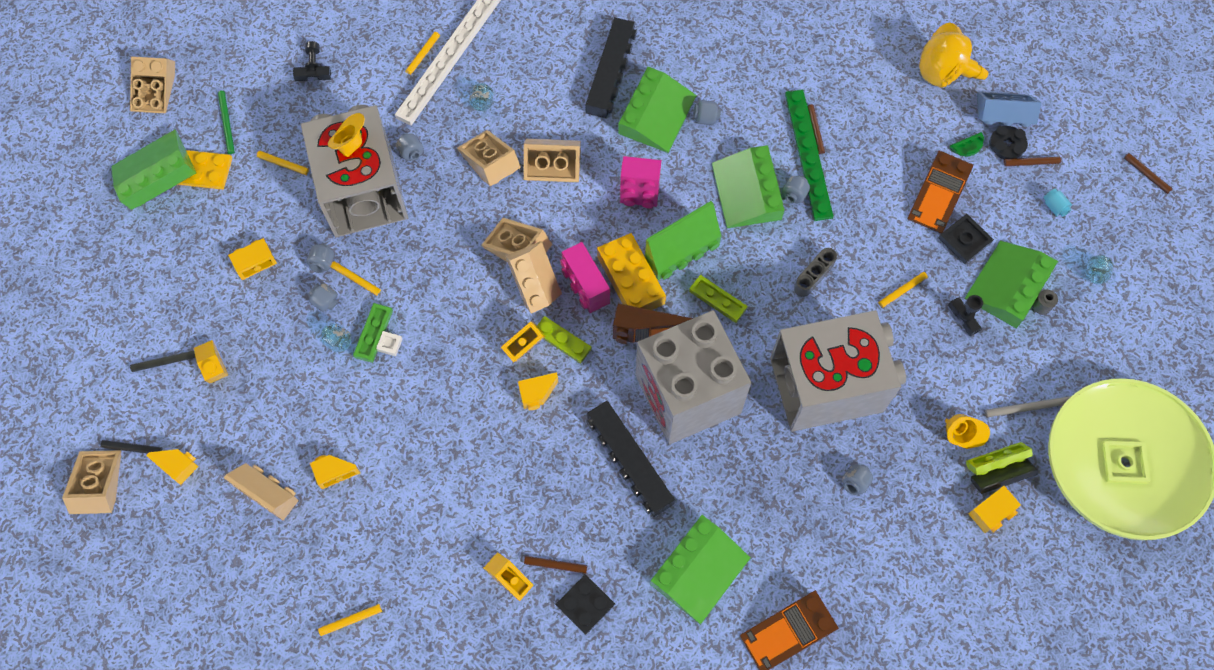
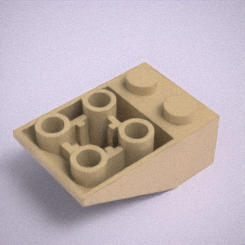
M131 57L130 111L166 113L175 78V61L167 58Z

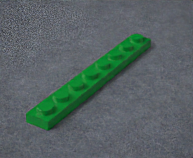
M804 90L785 92L803 175L810 186L808 196L814 221L833 219V211Z

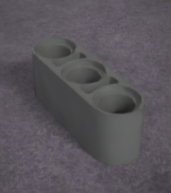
M824 248L798 276L794 286V291L798 296H808L833 268L837 259V253L834 249ZM812 271H817L819 274H813ZM800 284H805L808 288H803Z

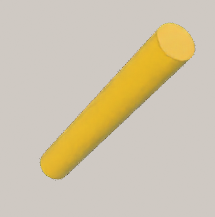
M434 32L405 70L406 73L411 75L440 37L438 32Z
M260 150L257 152V157L304 175H307L309 172V168Z
M336 261L332 262V269L377 296L381 289Z
M925 272L920 273L880 300L878 304L884 308L927 279V274Z
M377 604L318 628L320 636L326 635L382 612L381 606Z

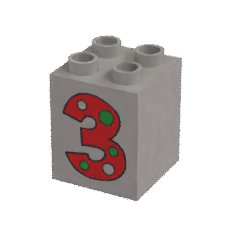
M356 105L351 107L346 113L333 116L319 114L314 116L311 121L301 123L318 203L335 238L409 219L391 147L377 105L370 107L367 105ZM361 113L364 115L365 121L360 130L362 138L360 147L349 157L344 156L338 149L329 148L328 142L341 124L349 116Z
M714 310L637 342L635 376L668 445L742 413L751 381Z
M876 310L780 330L770 360L791 432L883 413L893 398L896 397L901 385L906 383V373L900 360L893 361L889 347L893 346L894 342L892 329L889 323H880Z

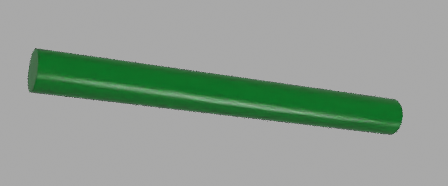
M218 91L227 154H234L235 150L225 91Z

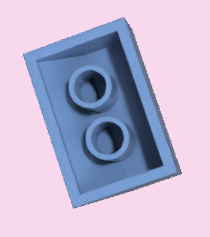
M977 92L978 118L984 124L992 125L994 122H1001L1002 125L1011 126L1013 123H1019L1020 126L1029 127L1031 124L1038 123L1041 102L1032 95Z

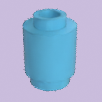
M1056 188L1043 197L1045 204L1056 217L1059 215L1064 217L1071 211L1072 203L1061 191H1057Z

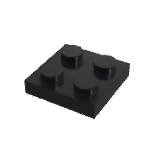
M965 214L938 237L964 264L968 263L994 240L968 214Z
M584 574L555 605L586 636L616 604Z

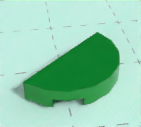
M980 132L950 145L949 148L959 156H974L980 152L984 136Z

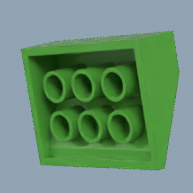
M647 67L619 121L618 134L669 153L696 98V94L666 73Z
M175 129L111 166L113 185L120 202L131 210L196 174L195 168Z
M768 145L748 148L712 163L727 228L782 220L785 210Z
M712 201L706 203L646 239L645 258L657 280L669 278L673 271L684 269L688 262L693 259L697 261L703 257L706 251H714L719 247L721 232L714 203Z
M1000 241L964 299L967 300L971 295L980 296L983 300L981 309L1017 329L1026 317L1058 261L1041 251Z
M701 515L651 579L650 585L701 625L751 557L717 525L704 515Z

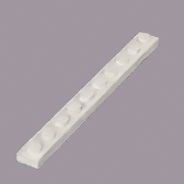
M501 0L476 1L395 113L396 119L412 126Z

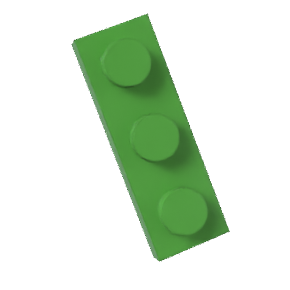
M373 303L354 351V358L371 363L374 362L382 332L386 331L393 313L391 307Z

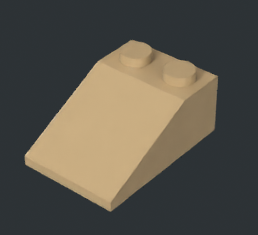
M488 130L457 147L458 151L478 176L489 186L497 184L500 180L521 168L515 150Z
M502 218L481 246L507 262L505 256L541 241L545 252L549 250L552 243L543 229Z
M121 450L79 451L62 497L69 514L112 513L116 501Z

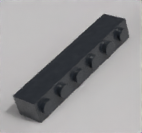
M614 17L585 104L586 114L607 119L608 113H612L614 106L612 100L617 98L619 90L617 84L622 82L623 73L621 72L622 69L627 67L628 58L626 57L627 54H631L633 46L631 41L635 40L637 35L634 21Z
M608 400L587 412V425L591 431L596 430L599 435L597 437L602 447L606 446L610 451L608 453L609 458L614 464L618 463L621 468L619 470L621 476L625 481L627 479L632 484L630 488L636 497L640 496L644 502L642 507L647 514L651 513L653 517H656L675 504L674 497Z

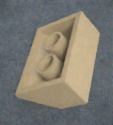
M526 139L524 142V180L579 182L581 141Z
M541 241L505 256L523 302L530 313L549 306L562 294Z
M245 463L224 476V479L236 489L282 521H284L299 501L294 497L296 493L287 486L284 489L279 486L280 482L271 475L268 478L263 475L264 471L255 464L251 467Z

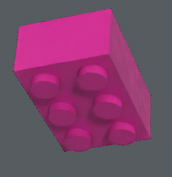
M623 156L620 176V203L626 206L642 205L644 208L657 207L662 160Z
M583 242L562 251V260L560 262L563 268H561L564 277L566 279L569 278L572 282L570 286L574 294H579L581 298L579 302L582 308L592 313L610 304V288Z

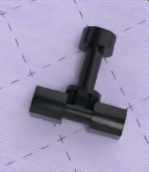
M315 41L306 42L305 52L309 55V62L305 64V67H293L295 82L308 81V77H317L318 80H331L330 66H319L316 63V54L320 52L319 43Z
M971 295L965 304L960 297L948 303L955 316L959 315L963 320L962 326L969 336L982 330V327L974 318L975 313L983 306V300L980 296Z

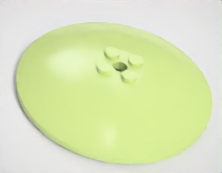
M1134 379L1103 380L1088 385L1076 392L1064 403L1055 416L1048 442L1049 461L1053 476L1070 505L1081 516L1098 528L1128 539H1163L1176 535L1195 524L1204 515L1213 501L1214 444L1199 417L1183 401L1170 392L1156 385ZM1121 458L1128 459L1130 467H1125L1121 463Z

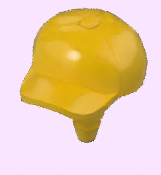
M950 22L943 24L933 33L931 39L924 46L920 57L919 68L922 77L929 84L940 88L948 86L960 75L967 78L972 77L985 80L989 74L984 67L978 65L977 61L970 58L972 44L969 37L965 36L956 24Z

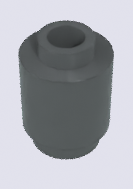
M1052 290L1041 291L1032 305L1034 311L1041 315L1048 314L1057 305L1058 296Z

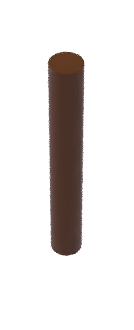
M810 104L807 107L818 153L824 154L825 149L813 104Z
M1128 153L1124 157L1126 161L1165 193L1168 194L1172 191L1173 188L1133 155Z
M1060 156L1004 159L1005 167L1061 163Z
M525 556L524 560L526 565L585 574L588 565L530 556Z

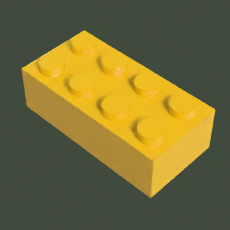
M632 233L597 247V257L622 304L649 310L665 305L666 295Z

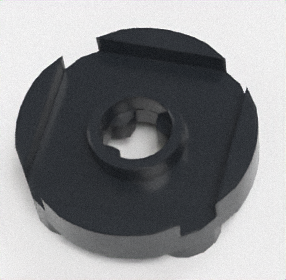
M998 126L990 137V148L1001 159H1017L1027 149L1026 132L1013 126ZM1010 140L1013 144L1007 146V143L1004 141Z

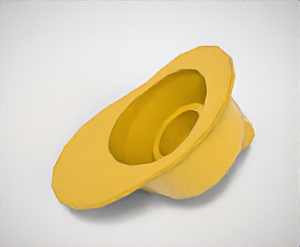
M355 113L349 116L328 142L329 148L338 149L346 157H349L362 144L360 130L364 125V115Z
M956 414L950 419H945L947 439L954 445L971 449L983 446L989 439L990 429L981 420L965 414Z

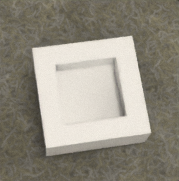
M383 331L376 348L377 351L396 356L402 342V336Z

